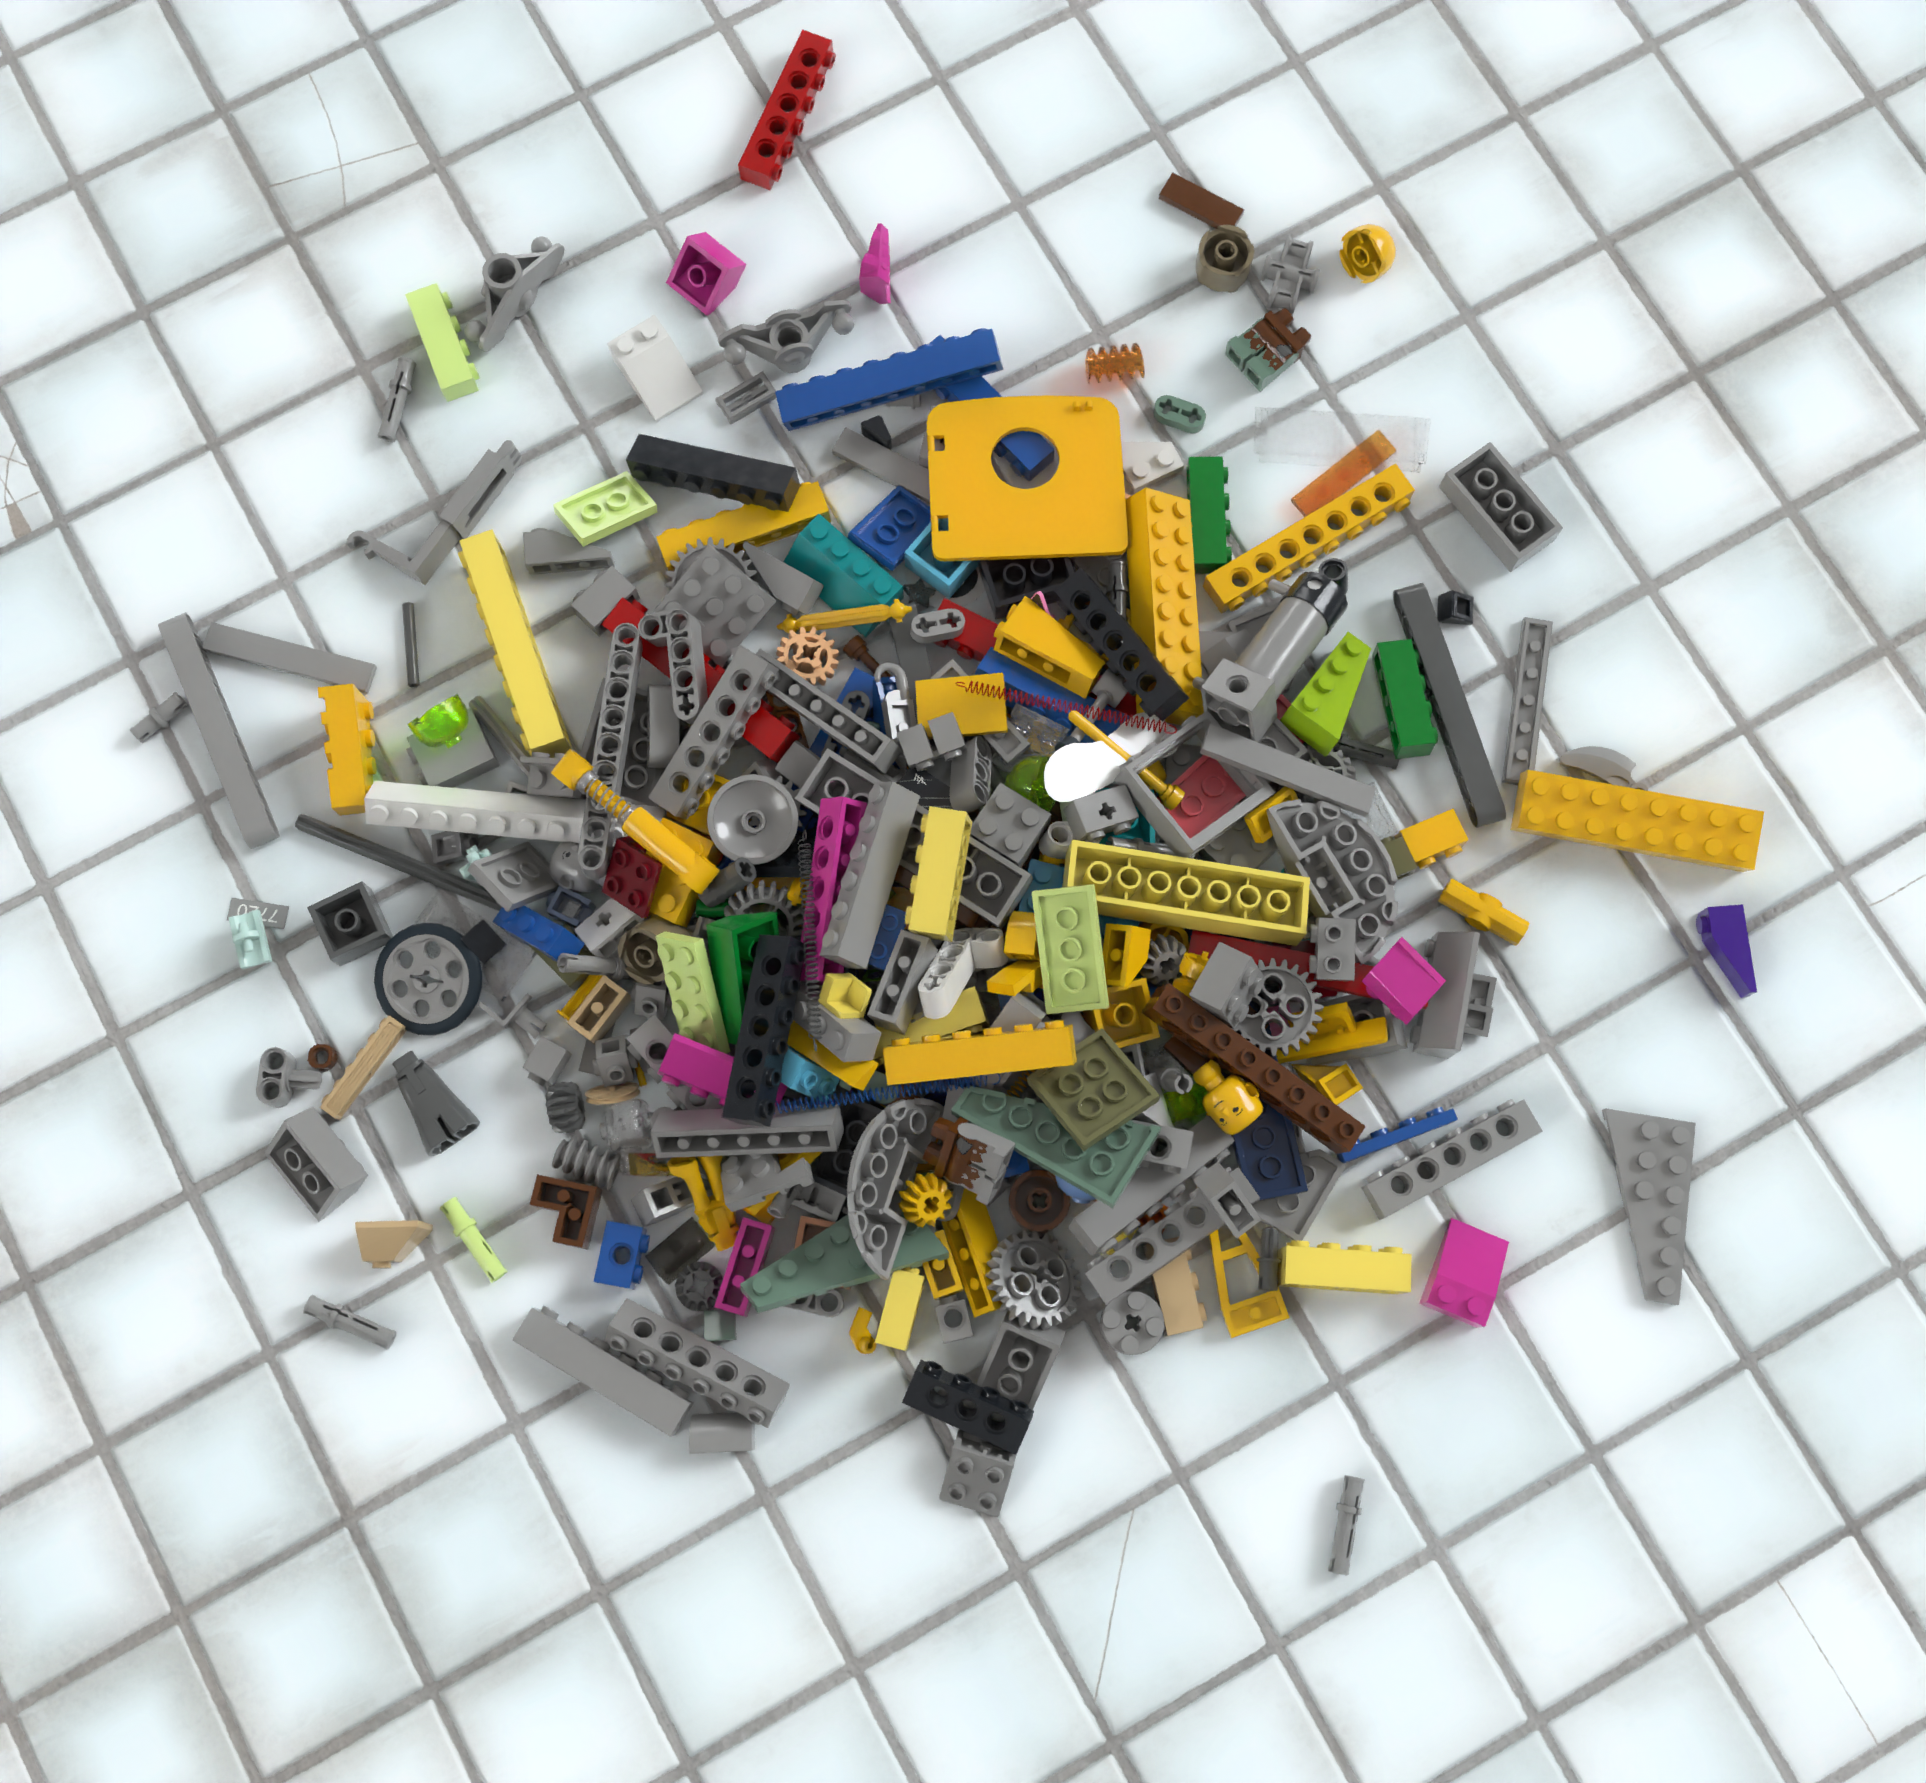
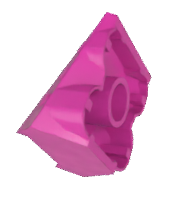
M877 223L871 237L868 252L864 255L860 267V292L879 304H890L889 233L883 224Z
M1401 937L1366 975L1362 982L1366 985L1367 993L1374 999H1380L1390 1009L1392 1015L1397 1019H1401L1407 1025L1446 980Z

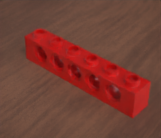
M802 29L738 163L741 180L767 190H771L774 182L780 180L783 172L782 165L785 159H789L793 152L795 137L801 135L804 128V118L807 113L810 114L815 103L814 97L817 91L823 89L825 74L828 69H832L835 63L836 53L833 52L831 39Z

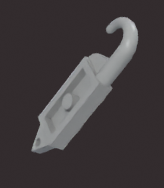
M886 662L877 667L874 674L875 681H880L881 674L884 671H889L895 676L897 690L886 694L881 705L886 736L902 749L897 732L917 725L913 699H910L908 680L903 669L895 663ZM902 751L895 762L905 774L910 767Z

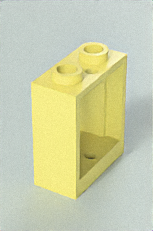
M906 1267L893 1271L875 1343L907 1351L925 1283V1277L920 1275V1269Z

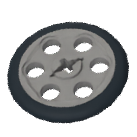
M439 923L411 925L394 935L379 954L374 976L377 999L385 1014L404 1025L406 1031L417 1035L430 1036L446 1033L464 1022L478 1003L482 990L483 976L480 960L462 942L461 938L463 935L453 928ZM433 941L437 942L440 946V954L436 958H431L427 953V947ZM405 951L413 955V963L409 968L403 967L400 963V956ZM453 961H458L462 966V973L457 978L452 977L448 970L450 963ZM429 974L434 980H441L443 983L433 982L427 985L426 981L421 978H415L413 975L423 976ZM400 980L404 981L408 986L407 994L404 997L396 995L394 990L395 984ZM448 990L453 991L457 997L456 1003L452 1007L446 1006L443 1002V995ZM420 1000H425L429 1004V1012L424 1017L419 1016L416 1011V1005Z

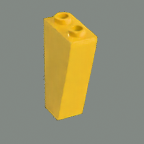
M1024 596L1019 605H1012L1007 614L1006 623L1001 621L994 632V637L997 640L993 650L1086 699L1097 683L1105 661L1034 601Z

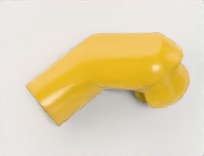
M858 1307L849 1330V1336L856 1350L862 1354H870L876 1349L875 1339H873L867 1328L873 1312Z

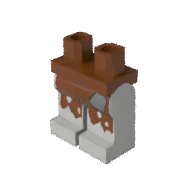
M961 1116L955 1123L940 1117L934 1123L930 1134L943 1141V1146L932 1141L927 1146L922 1159L935 1166L933 1174L940 1179L944 1177L949 1183L962 1186L977 1194L976 1200L988 1205L1000 1190L1007 1170L1006 1167L1009 1164L1016 1143L975 1124L968 1123L969 1120Z

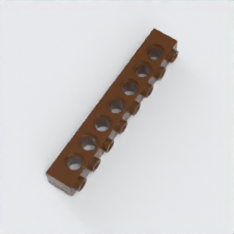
M1167 983L1158 987L1142 1010V1014L1207 1061H1216L1221 1071L1228 1076L1238 1075L1246 1083L1251 1082L1259 1092L1258 1098L1334 1153L1351 1152L1366 1127L1171 984Z

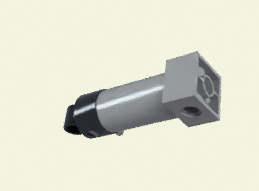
M1337 558L1327 559L1320 564L1318 568L1319 573L1304 572L1296 579L1292 586L1275 579L1270 580L1268 588L1283 595V597L1280 599L1277 608L1235 662L1223 658L1207 680L1200 677L1194 678L1192 686L1202 693L1204 713L1208 711L1223 729L1259 742L1278 717L1276 700L1324 636L1331 631L1347 609L1348 602L1345 594L1348 591V570L1344 561Z

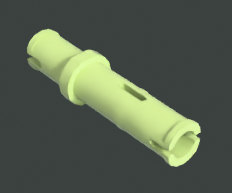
M457 1197L444 1203L439 1209L454 1227L453 1233L455 1236H460L489 1278V1281L493 1283L504 1276L508 1271L475 1226L477 1224L474 1218L470 1219Z

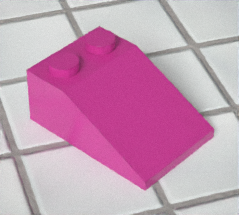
M1450 1218L1419 1304L1476 1328L1485 1327L1496 1298L1509 1241Z

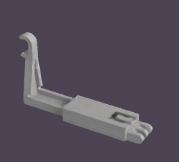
M510 440L505 441L496 453L488 449L439 514L441 522L412 560L410 557L363 531L351 533L347 538L346 544L352 549L356 548L357 543L360 541L367 542L369 546L364 550V553L369 560L377 555L413 579L426 585L459 539H465L469 536L514 475L513 472L522 461L521 454Z

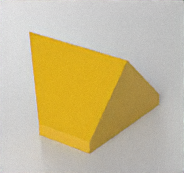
M1291 1064L1300 1079L1336 1105H1339L1363 1089L1347 1064L1342 1066Z

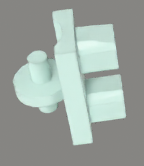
M257 909L246 914L228 917L240 968L244 970L272 962L260 910Z

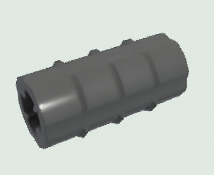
M743 857L729 863L727 867L720 869V872L701 895L698 894L699 899L710 908L725 902L730 896H734L737 891L743 890L745 886L754 881V878H756L754 865Z

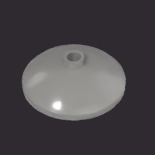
M743 775L728 781L716 792L709 805L707 825L713 843L722 854L733 861L743 857L748 859L753 865H760L775 860L790 847L798 829V811L789 791L776 780L763 775ZM751 818H758L760 820V824L756 828L749 826L748 823Z

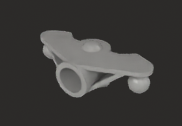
M541 236L536 237L532 241V253L520 255L498 253L487 259L482 269L484 284L481 294L486 300L488 325L486 327L479 320L469 321L465 326L466 337L472 342H479V348L484 352H488L503 340L509 323L515 316L521 317L531 308L537 296L539 285L544 280L553 276L564 255V247L558 243L552 245L548 238Z
M847 300L823 301L812 310L803 313L794 309L782 310L768 317L763 324L756 326L741 324L724 332L718 337V343L720 347L725 348L724 357L732 365L742 363L746 357L747 350L775 364L784 372L797 373L807 367L812 354L831 324L836 333L840 335H847L852 331L854 320L848 314L851 311V305ZM788 343H794V344H791V345H788V346L783 347L784 345H786V344H788Z

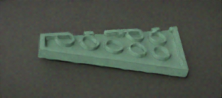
M970 1086L969 1089L965 1088L951 1109V1114L959 1118L961 1116L969 1120L968 1123L975 1124L1016 1143L1013 1151L1111 1208H1114L1161 1132L1160 1126L1151 1124L1146 1126L1133 1123V1120H1130L1083 1151L1044 1103L1036 1102L1035 1099L1026 1097L1021 1099L1007 1096L1003 1092Z
M902 1211L901 1217H903L905 1220H907V1219L904 1217V1214H903L904 1212ZM847 1215L741 1283L740 1290L755 1310L761 1313L795 1303L796 1299L813 1294L820 1296L827 1294V1290L841 1286L847 1288L881 1277L863 1259L853 1238ZM908 1221L891 1273L906 1267L911 1269L920 1267L922 1263L938 1259V1261L949 1258V1251L926 1224L922 1228L918 1227L914 1222Z

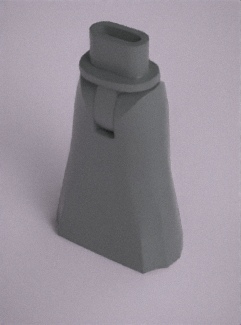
M413 1051L407 1052L392 1063L398 1072L396 1079L398 1080L400 1091L412 1114L428 1156L441 1154L477 1129L480 1124L479 1119L448 1088L429 1065L422 1059L418 1060Z

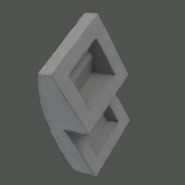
M1473 974L1464 1033L1488 1037L1493 1013L1491 1006L1497 978Z

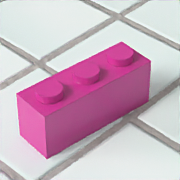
M743 1217L716 1299L715 1308L748 1317L751 1303L740 1290V1284L763 1270L776 1229L775 1227Z

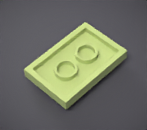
M628 471L553 504L554 513L583 547L658 513L657 504Z

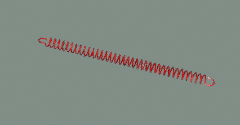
M972 680L969 684L968 689L965 687L966 693L969 691L970 686L971 693H974L976 688L977 695L980 693L982 688V696H984L987 691L988 697H990L993 690V698H995L998 693L999 700L1002 698V695L1004 693V700H1007L1009 695L1010 702L1013 700L1015 695L1016 703L1018 702L1019 697L1021 695L1020 702L1021 704H1023L1026 697V705L1029 704L1032 697V707L1034 706L1037 699L1038 708L1040 707V704L1043 699V709L1046 707V704L1048 702V709L1050 710L1054 702V711H1056L1059 704V712L1062 711L1065 704V714L1067 713L1069 706L1070 711H1073L1075 709V706L1077 711L1078 706L1076 702L1072 710V702L1070 701L1068 708L1066 710V700L1064 701L1061 708V699H1059L1055 708V698H1053L1052 703L1050 705V697L1047 698L1046 703L1044 705V695L1042 696L1039 703L1038 694L1033 703V693L1031 694L1029 701L1027 703L1028 692L1025 693V696L1022 701V691H1020L1016 701L1017 690L1014 691L1011 699L1010 688L1005 698L1006 688L1004 687L1002 694L1000 696V686L998 687L996 694L994 696L995 685L992 686V689L989 694V684H987L985 692L983 694L984 683L981 684V687L978 692V681L975 684L973 692ZM956 682V683H955L957 686L965 687V686H962V685H958V684H957V683L965 684L964 682ZM1083 704L1080 705L1079 710H1078V712H1079L1080 709H1081V715L1084 716L1085 711H1086V709H1087V718H1089V716H1090V714H1091V711H1092V709H1093L1092 719L1095 718V716H1096V714H1097V711H1098V720L1101 719V716H1102L1103 711H1104V715H1103V721H1104V722L1106 721L1107 716H1108V713H1109V723H1111V721H1112V719H1113V716H1114V713H1115L1114 723H1115V724L1117 723L1118 718H1119V716H1120V725H1122V723H1123V721H1124V718H1125V716H1126L1125 725L1128 726V723H1129L1130 718H1131V727L1134 726V723H1135L1136 718H1137V729L1139 728L1140 723H1141V721H1142V729H1143V730H1144V728H1145V726H1146V723H1147V721H1148V731L1150 730V728H1151V726H1152V723H1153V721H1154V724H1153V732L1156 731V728H1157L1158 723H1159V734L1161 733L1162 728H1163L1164 723H1165V728H1164V732H1165V733L1174 734V733L1177 732L1176 727H1174L1175 730H1176L1175 732H1173V733L1166 732V722H1165V721L1163 722L1162 727H1161V729H1160V725H1161L1160 720H1158V722H1157V724H1156V727H1155V719H1153L1152 722H1151V724H1150V727H1149V718L1146 719V722H1145V724H1144V717H1141L1140 722H1139V724H1138V715L1135 717L1134 722H1133V715L1131 714L1130 717H1129V719H1128V722H1127V713H1125V715H1124V717H1123V719H1122V713L1120 712V713L1118 714V717H1117V720H1116V711L1113 712L1112 717H1111V710H1110V709L1108 710L1106 717H1105V708L1102 710L1100 717H1099V713H1100V708H1099V707L1097 708V710H1096V712H1095V715H1094V706L1091 707V710H1090V712H1089V715H1088V709H1089V706H1088V705H1086L1084 712H1083Z

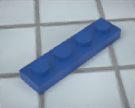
M1439 1107L1426 1112L1427 1118L1416 1122L1415 1117L1397 1123L1399 1126L1397 1130L1388 1132L1387 1127L1370 1133V1140L1360 1143L1358 1138L1351 1152L1338 1153L1336 1155L1339 1161L1347 1163L1457 1121L1458 1118L1454 1109L1444 1112L1443 1107Z

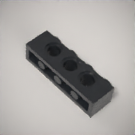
M920 1360L902 1401L905 1405L1017 1455L1034 1414V1410L1029 1409V1406L1020 1400H1009L1001 1396L994 1388L978 1386L972 1383L971 1379L965 1375H954L943 1370V1367L936 1362H925L923 1360ZM934 1387L944 1388L948 1395L941 1396L937 1394ZM971 1400L976 1404V1408H967L962 1401ZM1000 1413L1004 1416L1005 1420L996 1421L992 1418L991 1414Z

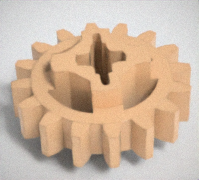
M800 627L799 634L791 630L789 631V639L782 637L780 643L782 647H778L776 655L779 656L777 658L779 662L814 686L816 682L824 686L827 680L826 677L833 678L835 673L833 669H837L839 663L836 660L839 651L832 649L835 642L833 639L825 640L826 632L817 635L816 628L812 627L810 633H806L805 628ZM791 649H793L794 655L792 656V659L789 660L788 653ZM825 656V657H826V664H825V666L822 668V666H821V665H822L821 660H822L823 657Z

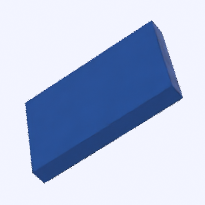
M898 485L848 533L847 538L886 568L893 571L905 560L904 552L930 524V507Z

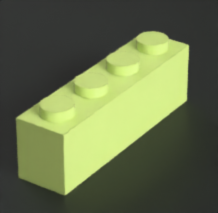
M435 283L405 294L440 389L447 402L479 391L475 380L480 379L474 363L469 364L466 358L471 353L465 339L460 340L457 333L462 330L456 315L451 316L448 309L453 308L447 291L441 293L438 284Z

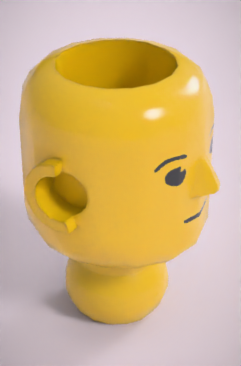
M1209 1060L1193 1073L1194 1081L1208 1091L1202 1100L1203 1107L1207 1112L1206 1115L1210 1116L1225 1134L1235 1135L1241 1132L1263 1112V1105L1258 1098L1259 1092L1251 1082L1246 1083L1238 1075H1230L1225 1078L1216 1061Z

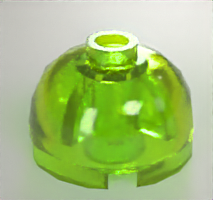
M456 694L426 711L421 718H415L407 726L422 744L434 748L445 744L449 749L463 740L460 734L468 727L469 714L464 702Z
M1034 755L1019 760L1011 773L1007 775L1005 786L1050 813L1056 801L1048 795L1044 783V771L1050 757Z

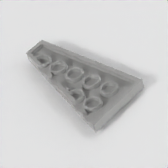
M1607 1108L1602 1109L1610 1135L1608 1136L1610 1148L1613 1149L1616 1162L1615 1170L1625 1214L1628 1215L1631 1231H1629L1632 1243H1634L1638 1259L1637 1268L1644 1299L1679 1305L1696 1123Z

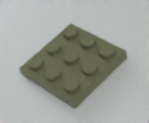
M1103 1028L1075 1045L1077 1062L1074 1065L1042 1068L1027 1076V1083L1083 1151L1157 1103L1160 1098L1157 1091Z

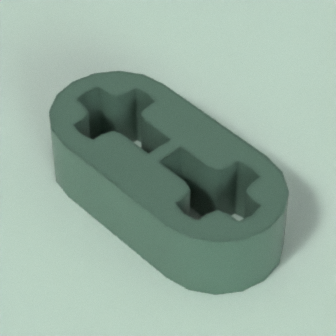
M1170 395L1161 396L1155 402L1153 414L1155 419L1161 424L1187 433H1197L1204 427L1206 413L1201 406ZM1169 405L1171 407L1170 411L1167 414L1162 413L1165 406ZM1192 414L1197 416V420L1194 421V424L1189 422V418L1192 416Z

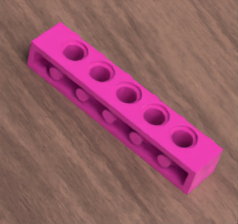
M843 796L821 799L812 858L813 867L811 871L813 873L810 874L813 878L809 879V881L814 882L809 885L814 887V889L808 890V892H814V894L807 895V897H813L814 900L806 901V903L811 902L815 905L805 907V909H815L812 912L805 911V915L813 913L815 916L804 917V920H816L811 923L804 922L805 926L810 924L816 925L814 928H804V931L816 930L815 933L804 934L806 937L810 935L816 936L814 939L806 938L805 942H817L816 944H806L807 947H817L815 950L806 949V953H818L817 955H806L807 959L812 957L818 958L816 961H806V964H818L817 966H807L806 969L808 970L816 968L818 971H808L806 974H818L819 976L807 977L805 975L807 970L804 968L806 964H803L800 981L807 982L805 980L807 977L808 981L819 980L818 983L813 984L823 985L826 973L844 972V966L820 956V952L823 946L822 939L828 930L832 917V908L837 902L841 889V880L846 873L850 861V851L855 845L859 833V823L866 811L867 803ZM802 930L801 942H803V939L805 938V937L803 936V933H804L803 930Z

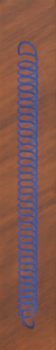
M996 1073L999 1075V1081L997 1083H992V1085H996L1000 1082L1001 1076L999 1073ZM988 1074L986 1075V1082L984 1075H980V1082L978 1076H974V1082L972 1076H969L968 1083L966 1077H963V1086L960 1078H957V1087L954 1078H951V1087L948 1079H945V1087L942 1079L939 1080V1088L936 1080H934L933 1088L931 1082L928 1081V1089L926 1088L925 1082L923 1081L922 1092L918 1082H916V1092L913 1083H910V1093L906 1083L904 1085V1093L901 1085L899 1084L898 1094L895 1085H893L892 1094L890 1091V1087L887 1086V1096L885 1094L884 1088L881 1087V1098L877 1087L875 1088V1098L872 1089H869V1099L867 1096L866 1089H864L863 1091V1099L860 1090H858L857 1100L853 1090L851 1100L849 1097V1093L846 1091V1102L844 1101L842 1092H840V1104L836 1093H834V1104L832 1102L831 1095L828 1094V1105L826 1102L825 1095L823 1094L822 1106L818 1095L816 1097V1106L814 1103L813 1096H811L810 1107L807 1097H805L804 1107L801 1098H799V1109L797 1107L795 1099H793V1110L788 1099L787 1111L784 1105V1101L781 1100V1112L779 1109L778 1102H775L777 1104V1108L780 1114H782L783 1107L786 1113H788L789 1107L791 1112H794V1103L797 1111L799 1112L800 1102L802 1109L804 1111L806 1110V1102L809 1110H811L812 1108V1102L814 1108L817 1109L818 1101L821 1108H823L824 1101L826 1106L829 1107L830 1100L832 1106L834 1107L835 1098L837 1100L838 1105H841V1096L844 1105L847 1104V1096L850 1104L853 1103V1095L855 1102L857 1104L859 1102V1095L862 1103H864L865 1094L868 1102H870L871 1094L873 1100L876 1101V1092L878 1094L879 1099L882 1100V1090L885 1099L887 1100L888 1089L892 1099L894 1098V1089L897 1098L900 1097V1089L903 1097H905L906 1088L909 1096H911L912 1088L916 1096L917 1085L919 1087L920 1094L922 1095L923 1084L926 1093L928 1094L929 1083L932 1093H935V1083L939 1093L941 1091V1083L944 1091L946 1092L947 1082L950 1091H952V1082H954L955 1089L958 1090V1079L961 1088L964 1089V1078L968 1089L970 1088V1078L973 1087H976V1077L979 1087H981L982 1085V1077L985 1086H987Z

